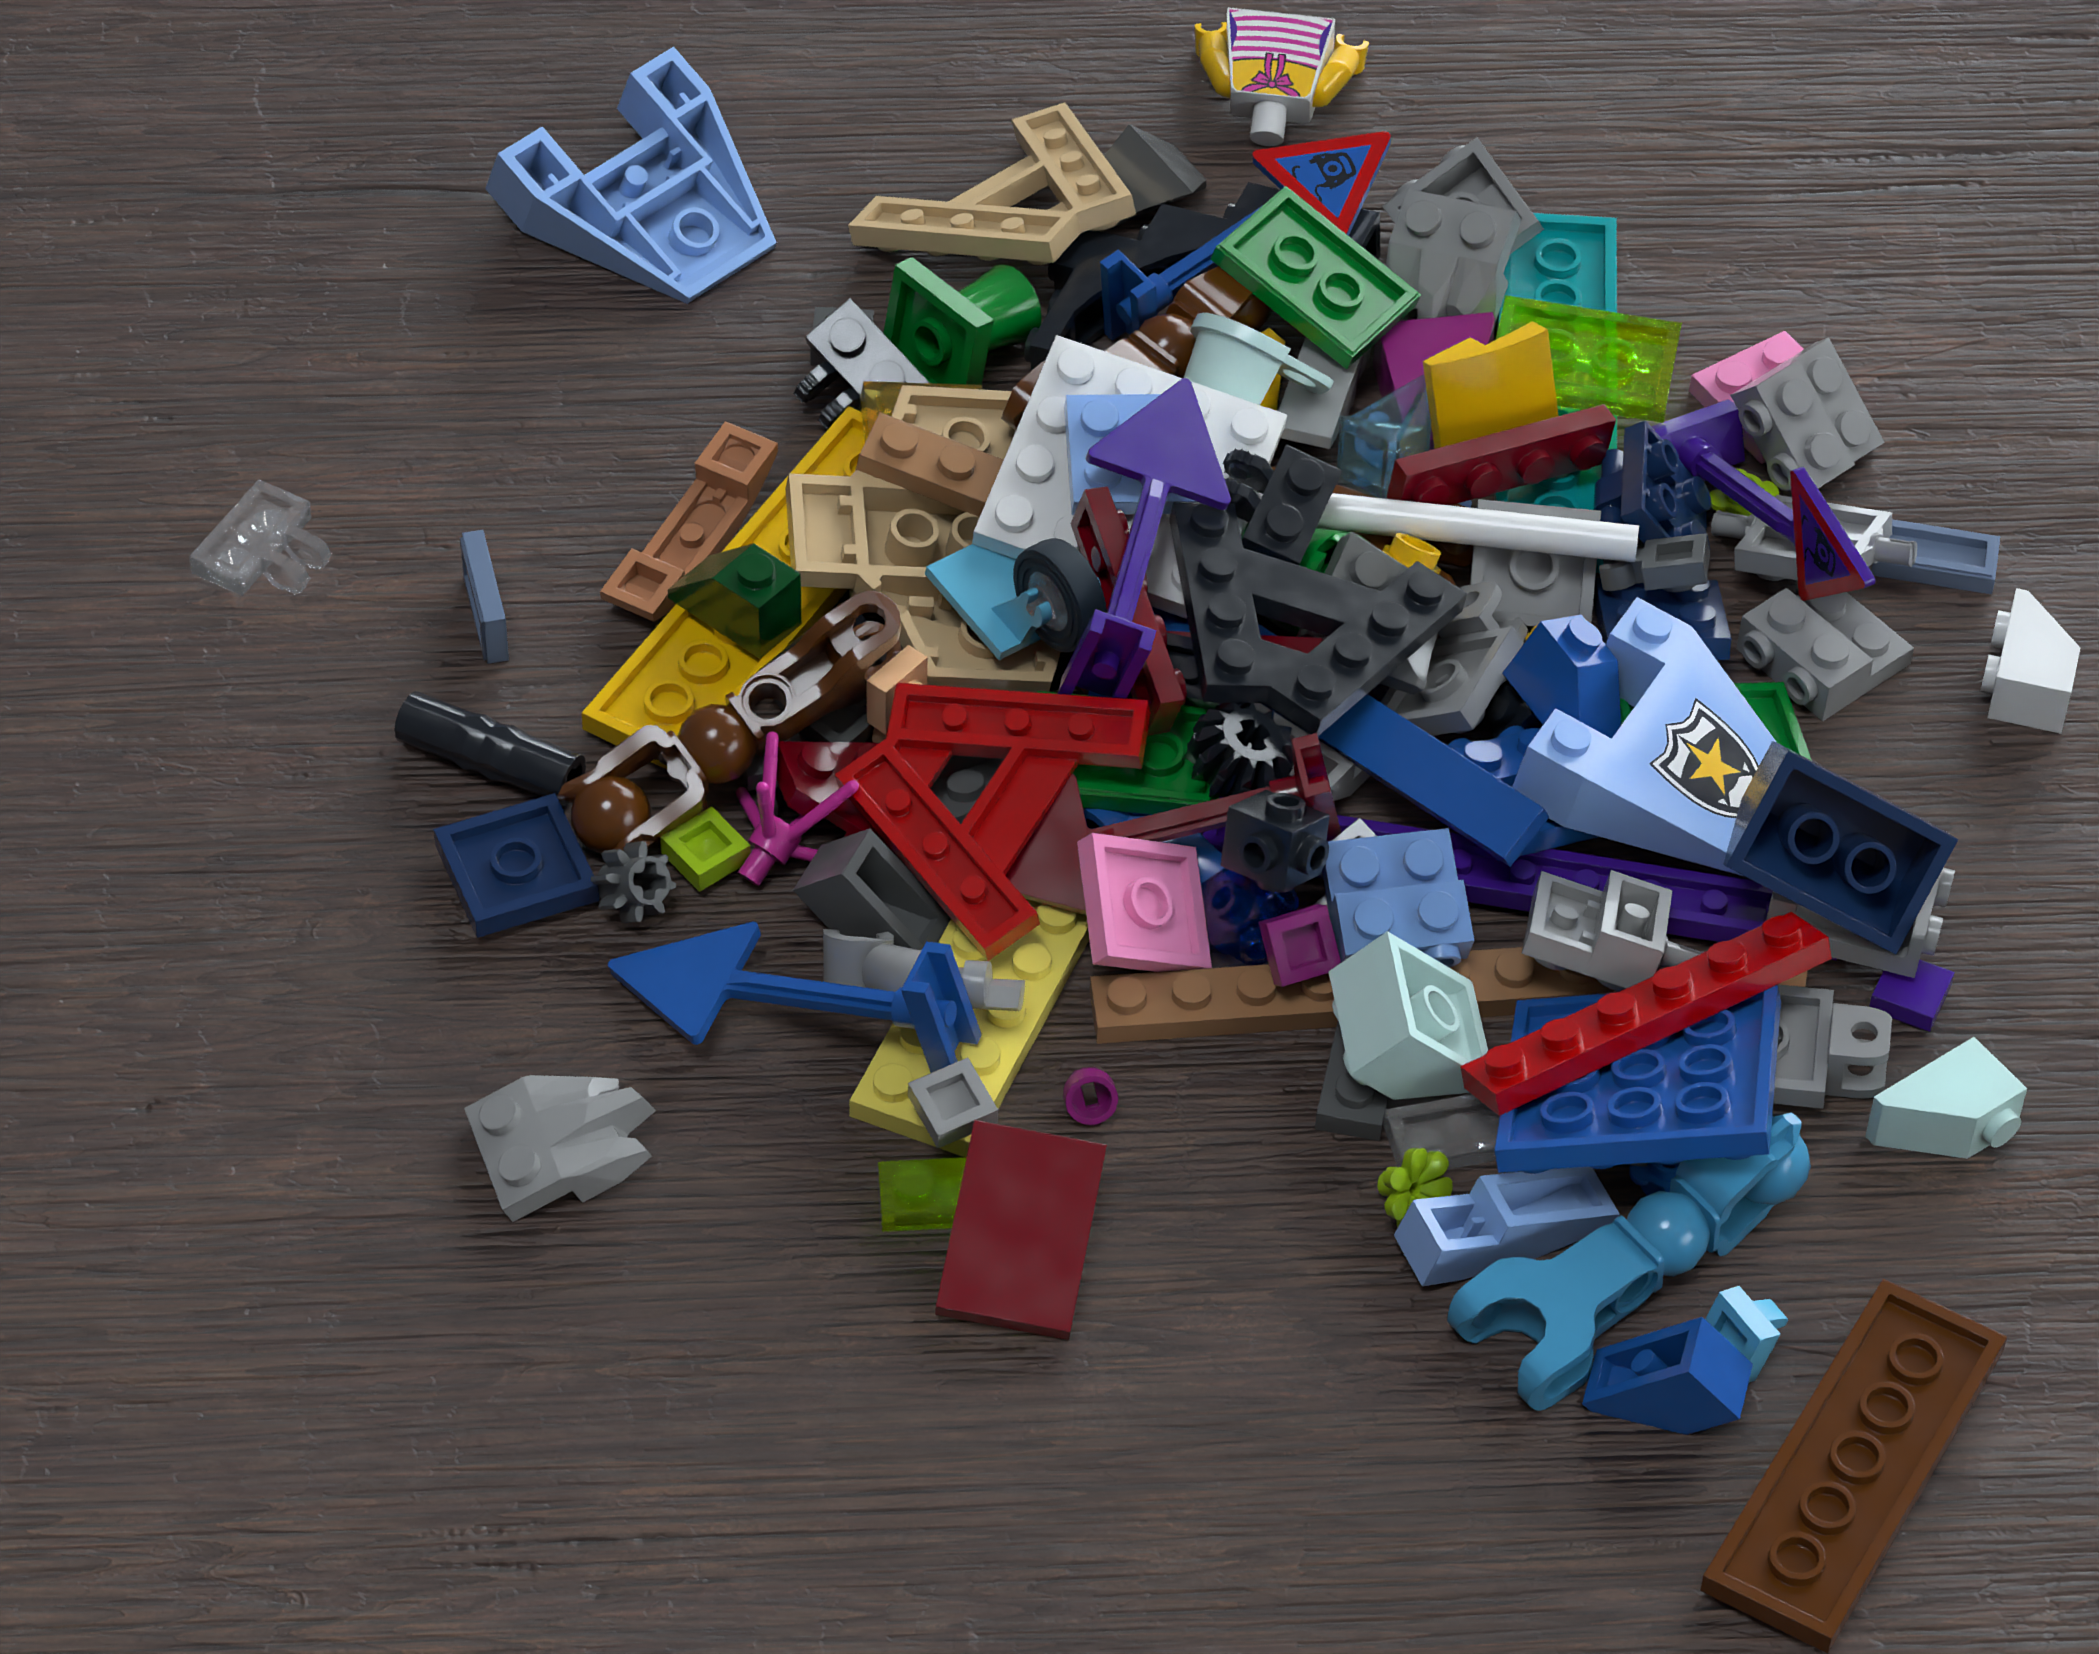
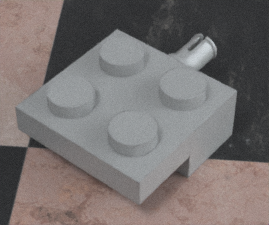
M1611 870L1603 891L1541 871L1532 896L1522 954L1535 958L1537 962L1553 970L1569 969L1596 978L1602 985L1610 989L1622 991L1652 977L1659 966H1676L1704 951H1697L1668 941L1666 933L1673 890Z

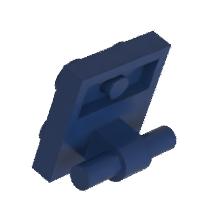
M1646 420L1625 428L1624 451L1618 449L1606 451V455L1602 460L1601 478L1594 486L1593 510L1601 511L1600 521L1639 525L1638 537L1644 544L1645 540L1706 533L1707 510L1711 508V497L1704 481L1699 476H1692L1679 460L1673 444L1667 439L1662 440Z

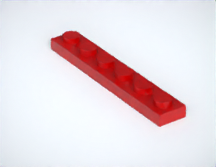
M1792 911L1785 915L1769 918L1761 926L1729 941L1718 942L1712 945L1708 951L1676 966L1660 969L1652 977L1620 992L1607 994L1601 997L1597 1003L1567 1017L1551 1020L1535 1032L1509 1044L1493 1047L1485 1055L1460 1066L1464 1088L1497 1115L1505 1114L1831 960L1829 937Z

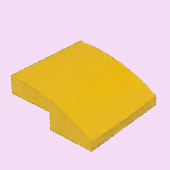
M1533 321L1487 345L1470 337L1423 361L1435 449L1559 416L1548 329Z

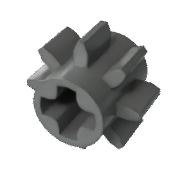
M643 841L626 843L624 851L614 849L605 850L601 853L606 864L602 866L598 875L591 877V882L598 885L599 896L602 899L598 906L600 910L620 908L621 923L641 922L643 913L645 915H658L665 912L661 901L667 896L669 890L676 888V883L671 881L669 870L665 865L668 861L666 854L647 856V845Z

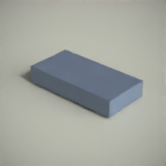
M1892 519V535L1890 538L1916 541L1918 547L1916 561L1912 567L1878 561V563L1872 564L1871 572L1874 576L1992 594L1996 578L2000 536Z
M484 530L462 533L460 538L462 572L483 659L487 660V664L508 661L506 618Z

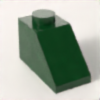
M754 543L709 555L667 590L668 599L759 659L802 624L801 573Z

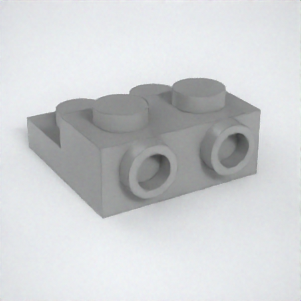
M1477 137L1467 145H1461L1450 150L1442 158L1438 166L1419 180H1411L1402 185L1395 192L1393 198L1382 206L1395 223L1408 188L1515 210L1521 219V223L1510 254L1544 230Z
M1829 337L1815 342L1730 395L1739 411V419L1742 426L1752 435L1767 463V470L1771 480L1781 489L1784 496L1792 497L1791 470L1804 467L1817 488H1820L1853 467L1856 460L1885 443Z
M1785 588L1742 616L1736 649L1743 654L1750 665L1760 668L1775 682H1784L1789 697L1797 704L1805 706L1823 722L1909 666L1914 647L1847 592L1802 601L1799 595L1796 596L1788 588Z

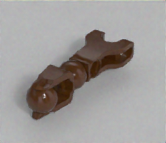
M1217 266L1187 281L1179 289L1173 302L1168 306L1166 314L1157 315L1145 320L1138 330L1131 333L1128 338H1122L1106 349L1105 352L1184 378L1196 342V338L1190 330L1198 313H1211L1223 316L1258 331L1271 315L1272 309L1222 268ZM1045 361L1024 376L1015 385L1010 394L1001 419L1015 430H1017Z
M873 590L854 595L821 617L791 649L752 675L743 684L739 695L735 696L733 692L725 696L726 705L710 704L694 710L682 723L677 736L672 730L666 733L657 725H646L598 759L597 767L565 783L557 799L573 803L571 807V825L577 838L587 848L596 853L614 849L624 851L626 843L640 841L646 842L647 850L649 848L657 849L661 846L660 836L708 809L706 796L709 794L708 783L723 784L739 778L751 765L755 753L759 757L765 753L766 736L769 732H776L779 736V741H786L829 712L849 707L866 698L867 680L902 651L901 643L899 642L901 619L896 604L888 596ZM864 613H877L885 621V625L867 621L853 628L855 619ZM885 653L887 654L886 659L880 665L872 666L875 661ZM764 699H775L785 706L784 711L772 719L758 717L752 712V709L758 702ZM659 760L667 766L669 778L674 782L681 783L687 791L652 817L651 805L645 792L625 777L651 761Z

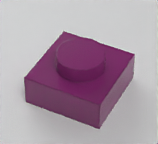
M1317 904L1258 922L1274 985L1283 987L1329 973L1331 969L1341 963L1326 905Z

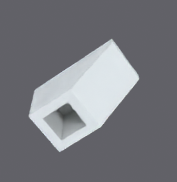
M2016 588L2011 612L1998 610L1990 646L2001 648L2002 653L2001 657L1989 654L1981 686V691L1993 693L1987 718L2061 734L2072 692L2080 647L2029 591Z

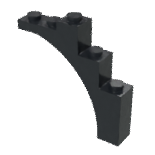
M1248 182L1237 203L1231 202L1227 206L1223 218L1161 204L1150 225L1144 224L1141 227L1137 240L1101 231L1088 230L1080 233L1054 263H1049L1048 278L1054 281L1055 291L1050 298L1045 319L1039 328L1034 327L1030 331L1026 340L1024 357L1026 362L1031 363V371L1046 360L1056 335L1088 346L1105 333L1100 261L1119 249L1147 277L1152 273L1159 275L1264 205L1280 189ZM1361 208L1349 237L1378 260L1380 258V212Z

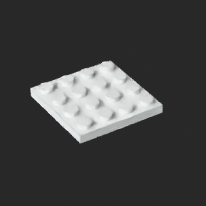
M1056 335L974 529L972 544L1017 559L1019 554L1028 547L1043 540L1058 538L1070 543L1080 552L1070 524L1074 515H1071L1064 405L1066 395L1162 394L1182 378ZM1192 382L1224 479L1229 478V475L1224 473L1225 469L1222 463L1227 453L1234 451L1235 448L1237 450L1249 451L1252 455H1259L1271 464L1285 428L1287 414ZM1125 514L1130 532L1134 514ZM1162 514L1146 570L1148 581L1147 596L1151 607L1187 619L1169 522L1170 514ZM1237 518L1242 537L1247 522Z

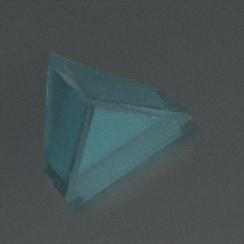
M1424 374L1354 415L1340 416L1337 468L1342 470L1341 478L1378 498L1386 499L1395 459L1429 451L1431 419Z

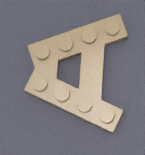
M1061 103L1012 119L1016 140L1027 155L1024 159L948 202L876 196L854 218L848 227L853 245L878 247L879 250L885 252L901 249L924 251L933 256L958 254L977 256L981 260L1004 258L1027 260L1034 265L1054 263L1080 233L1088 230L1102 231L1110 229L1118 224L1119 220L1136 215L1132 194L1067 104ZM1046 186H1049L1060 202L1048 210L1011 207Z

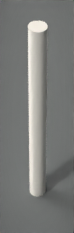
M1259 493L1258 497L1261 499L1263 494ZM1332 493L1316 527L1318 529L1352 531L1354 533L1394 537L1396 533H1403L1421 540L1635 562L1639 534V525Z

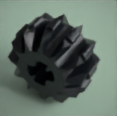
M1234 702L1221 703L1215 709H1208L1206 714H1202L1193 728L1194 733L1187 744L1185 758L1194 764L1191 779L1207 782L1210 785L1209 797H1212L1218 793L1231 796L1269 787V781L1291 776L1290 773L1294 766L1292 743L1289 742L1292 728L1277 725L1274 722V709L1264 714L1256 710L1254 703H1243L1240 706Z

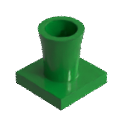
M911 257L895 265L883 334L929 381L930 387L981 390L988 352L1002 347L1025 343L1030 331L1034 327L1039 328L1041 325V307L1031 283L1020 271L1012 266L1005 264L996 265L972 284L957 292L924 265Z

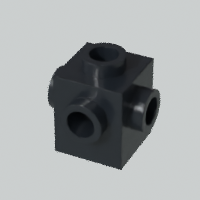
M1269 790L1261 791L1228 807L1220 866L1255 880L1256 885L1266 891L1279 893L1291 891L1294 887L1322 874V869L1329 855V844L1326 838L1330 815L1306 806L1305 800L1299 796L1289 793H1274Z

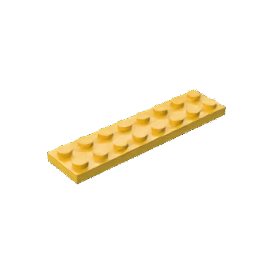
M848 406L791 473L851 476L856 471L859 454L876 418ZM788 476L722 552L754 543L791 567L785 491ZM801 586L802 624L761 659L676 604L581 713L582 729L616 746L646 725H657L666 733L672 730L677 736L682 723L694 710L710 704L726 705L725 696L730 692H733L735 696L739 695L743 684L752 675L813 626L821 617L830 612L849 589ZM659 760L651 761L652 763L667 769V766L662 764Z

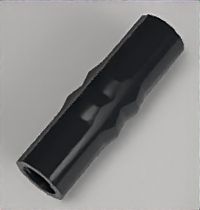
M414 691L408 695L395 721V738L398 741L451 761L466 771L481 773L494 782L506 783L540 797L553 793L558 796L565 783L585 774L586 759L581 754L529 735L514 725L499 723L486 714L467 711L419 691ZM559 800L560 805H568L570 803Z

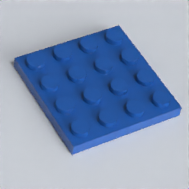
M1779 985L1773 986L1500 1115L1494 1150L1498 1173L1522 1171L1524 1173L1537 1174L1549 1169L1576 1167L1607 1169L1620 1164L1649 1162L1670 1165L1693 1159L1724 1157L1730 1160H1741L1752 1155L1770 1154L1781 1010ZM1607 994L1517 1000L1511 1042L1541 1029L1544 1024L1551 1020L1567 1017L1597 1003L1601 997Z

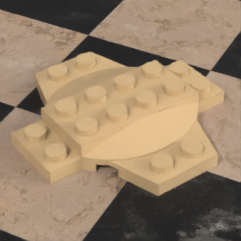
M902 385L891 416L1001 459L1005 458L1016 432L1015 429L1001 419L1012 391ZM858 470L851 476L789 473L785 491L791 568L801 573L802 587L849 589V598L870 590L888 596L896 604L900 612L901 632L899 641L903 649L910 645L928 657L927 685L1049 692L1061 654L1060 651L1053 649L1041 639L998 660L925 575L926 566L972 544L973 532L980 517Z

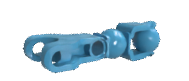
M1792 1112L1772 1117L1770 1154L1752 1155L1741 1160H1730L1723 1157L1682 1161L1677 1168L1676 1176L1670 1181V1192L1658 1191L1641 1198L1630 1211L1627 1219L1622 1215L1618 1216L1613 1220V1223L1596 1229L1552 1259L1540 1261L1526 1257L1499 1259L1457 1291L1448 1311V1324L1466 1341L1478 1343L1503 1331L1522 1332L1537 1341L1538 1345L1522 1359L1518 1370L1517 1394L1534 1410L1541 1411L1553 1406L1587 1382L1593 1364V1344L1595 1339L1637 1309L1653 1292L1655 1293L1660 1290L1663 1285V1276H1676L1693 1269L1706 1250L1710 1253L1715 1251L1719 1256L1728 1254L1767 1216L1774 1205L1791 1199L1797 1194L1806 1182L1811 1168L1807 1146L1799 1134L1802 1122Z

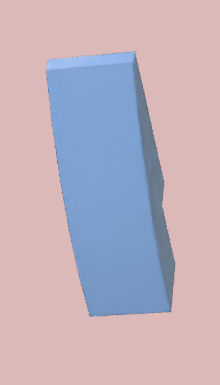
M1593 1168L1549 1169L1537 1174L1520 1171L1479 1176L1470 1194L1413 1200L1394 1237L1423 1287L1475 1277L1499 1259L1511 1257L1535 1259L1583 1239L1602 1226L1613 1223V1220L1620 1214Z

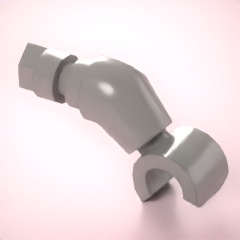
M823 929L824 982L896 992L899 988L903 987L921 950L894 945V935L890 932L877 933L876 938L846 936L840 934L839 930ZM966 960L964 967H958L973 1009L1021 1011L1024 1000L1025 980L994 979L990 961Z

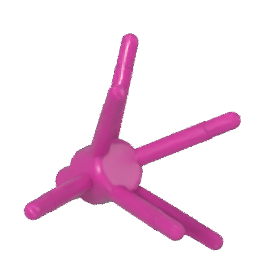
M773 731L769 732L766 736L763 781L759 782L756 786L758 807L745 787H739L736 790V796L755 829L748 839V842L754 846V849L738 873L758 887L775 862L785 866L790 857L811 862L818 850L799 845L802 840L801 835L840 806L859 789L857 781L851 780L805 816L800 814L790 824L775 816L774 805L779 736Z

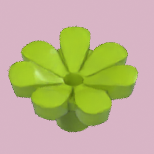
M1425 1148L1408 1149L1404 1153L1401 1167H1387L1378 1178L1377 1186L1379 1193L1382 1196L1388 1197L1384 1204L1386 1214L1396 1220L1397 1228L1413 1200L1451 1195L1453 1189L1452 1180L1449 1177H1442L1449 1167L1448 1158L1442 1152L1429 1151L1427 1153Z

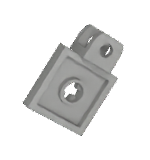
M1495 581L1460 587L1461 590L1467 593L1463 611L1438 632L1441 638L1435 640L1424 689L1412 695L1390 687L1381 701L1382 704L1432 736L1448 733L1462 734L1473 730L1483 720L1485 709L1499 686L1507 680L1503 675V671L1524 644L1523 641L1528 629L1520 617L1497 623L1492 616L1502 597V590Z
M1779 985L1781 1010L1773 1104L1823 1109L1825 1095L1873 1098L1885 1090L1886 1067L1890 1051L1892 1017L1887 1012L1877 1008L1833 1003L1834 990ZM1858 1029H1867L1872 1031L1876 1038L1872 1041L1856 1039L1852 1036V1033ZM1849 1065L1869 1066L1872 1071L1868 1075L1857 1076L1852 1074L1847 1067Z

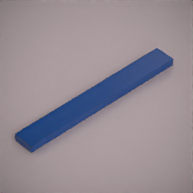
M1152 607L1154 615H1160L1163 619L1166 631L1190 632L1186 618ZM1258 624L1260 635L1277 636ZM1368 694L1318 736L1321 742L1355 763V766L1509 867H1511L1549 818V815L1542 806ZM1260 703L1268 709L1273 710V708H1271L1267 704ZM1274 710V712H1275L1276 714H1278L1279 716L1283 717V718L1286 719L1287 721L1291 722V723L1294 724L1295 726L1299 727L1298 725H1296L1295 723H1293L1292 721H1290L1288 718H1286L1285 716H1283L1282 714H1280L1279 712H1277L1276 710Z

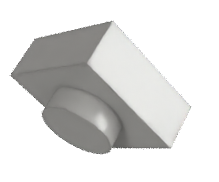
M965 1058L908 1083V1098L937 1149L971 1135L974 1120L998 1123V1108L969 1058Z

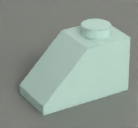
M1972 1037L1874 1096L1865 1137L1875 1146L1968 1159L1989 1145L1999 1147L2005 1144L2015 1135L2021 1125L2020 1115L2027 1088L1975 1037Z

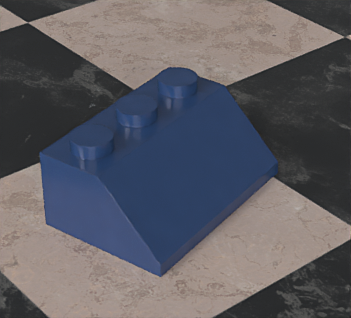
M1772 741L1742 796L1723 865L1870 942L1897 954L1959 839L1938 826Z

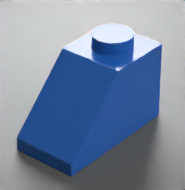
M1582 614L1540 621L1503 671V675L1543 725L1556 708L1612 739L1621 727L1618 659L1602 641L1599 630L1593 624L1586 621Z
M1699 1317L1597 1349L1582 1404L1594 1413L1688 1435L1740 1419L1753 1364L1703 1317Z

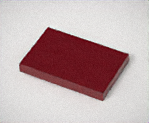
M974 1120L938 1292L935 1315L1069 1340L1107 1145Z

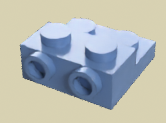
M1449 828L1328 841L1329 855L1322 869L1329 916L1341 963L1387 931L1449 968L1456 966L1461 962V959L1468 957L1474 943V935L1464 880H1458Z

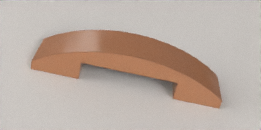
M725 421L696 460L695 481L645 549L640 552L631 548L600 590L601 599L653 622L669 613L676 603L668 599L667 590L709 555L722 552L731 542L768 476L778 453V443Z

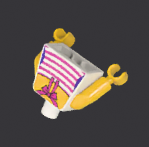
M1228 8L1227 22H1221V28L1215 31L1202 29L1201 23L1195 24V52L1200 57V62L1216 93L1225 98H1230L1231 114L1236 117L1252 118L1250 139L1254 143L1264 146L1282 144L1286 122L1302 124L1310 122L1315 107L1328 105L1353 75L1361 73L1364 70L1369 42L1363 40L1362 45L1350 46L1344 43L1345 35L1337 34L1334 45L1335 19L1247 9Z

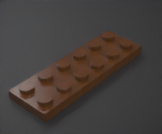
M1883 1278L1705 1571L1700 1591L1828 1654L2000 1359L2005 1348L2007 1336Z

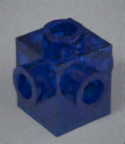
M1223 868L1201 884L1207 918V934L1211 945L1220 953L1231 955L1248 966L1262 965L1268 961L1258 922L1296 911L1299 906V900L1295 890L1292 889L1291 891L1281 893L1266 891L1258 887L1255 880L1227 868Z

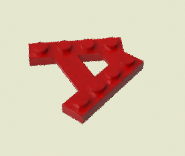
M896 683L886 739L837 772L835 778L839 788L851 780L858 782L859 789L848 799L985 959L990 961L1040 925L1037 911L1005 876L1078 764L1142 769L1151 715L1148 700ZM952 755L1004 759L961 824L930 789Z

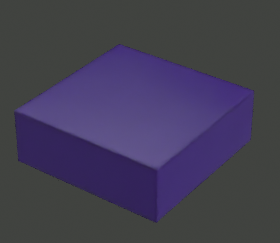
M1920 959L1915 978L1883 971L1871 996L1869 1007L1885 1011L1893 1019L1930 1032L1952 986L1955 972Z

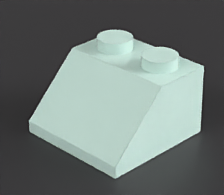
M1388 931L1329 971L1334 995L1332 1003L1333 1012L1339 1021L1345 1048L1343 1060L1347 1071L1355 1081L1361 1085H1368L1393 1100L1470 1093L1464 1088L1460 1066L1485 1055L1488 1051L1474 986L1471 980Z

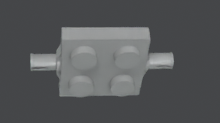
M1775 496V498L1793 510L1792 497ZM1827 503L1867 566L1873 563L1876 564L1878 561L1906 565L1908 567L1914 565L1917 557V542L1890 538L1892 535V512ZM1719 510L1714 513L1711 523V533L1713 536L1742 539L1735 547L1736 571L1755 573L1760 578L1771 581L1783 579L1798 580L1796 550L1790 540L1776 532L1753 514L1745 516Z

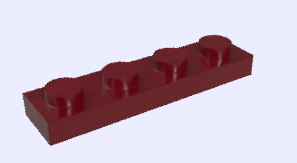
M1603 404L1395 459L1386 499L1454 505L1476 498H1485L1491 494L1520 486L1537 484L1543 480L1572 472L1589 470L1595 466L1602 465V460L1609 449L1616 419Z
M1106 486L1084 490L1070 524L1081 554L1088 561L1100 580L1108 609L1128 539L1129 528L1124 512L1121 509H1116L1109 488ZM1145 573L1132 622L1154 629L1156 634L1151 652L1130 693L1133 699L1148 700L1151 712L1147 736L1170 732L1181 706L1186 702L1187 692L1183 674L1178 668H1173L1166 649L1167 632L1164 621L1160 615H1154L1147 596L1148 581Z

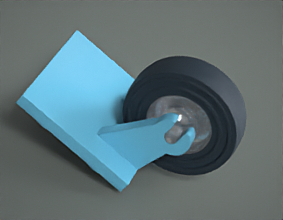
M1058 538L1043 540L1028 547L1019 554L1017 559L971 544L926 566L925 570L927 578L998 660L1041 639L1057 651H1075L1095 609L1107 613L1101 583L1092 567L1074 546Z

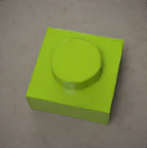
M713 807L706 809L660 836L661 853L668 856V860L699 892L741 868L751 853L750 844Z

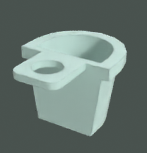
M1198 313L1191 326L1190 332L1196 338V342L1184 378L1194 383L1258 405L1263 401L1276 374L1316 394H1323L1329 391L1334 383L1333 379L1288 355L1291 350L1289 347L1242 323L1211 313Z

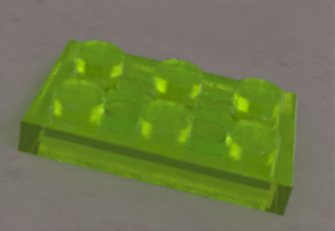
M1505 295L1496 340L1532 321L1548 329L1557 406L1584 410L1604 404L1612 415L1660 423L1664 422L1682 323Z

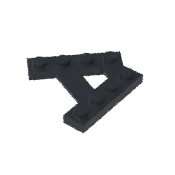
M1173 502L1169 522L1203 702L1264 703L1308 733H1317L1319 736L1463 611L1467 593L1419 561L1415 562L1384 590L1378 591L1244 549L1235 504L1229 503L1226 510H1219L1197 502ZM1256 614L1328 637L1308 654L1261 639Z

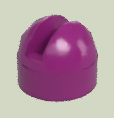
M1096 1067L1081 1068L1072 1072L1065 1082L1063 1089L1064 1102L1068 1113L1077 1122L1086 1125L1099 1124L1106 1121L1115 1112L1118 1105V1093L1112 1078L1104 1071ZM1093 1082L1098 1103L1086 1106L1082 1085Z

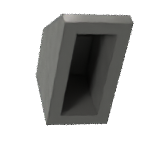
M870 828L821 845L793 889L829 929L839 930L840 934L846 936L876 938L877 933L890 932L894 935V945L922 950L926 941L937 943L951 920L949 915L919 880Z

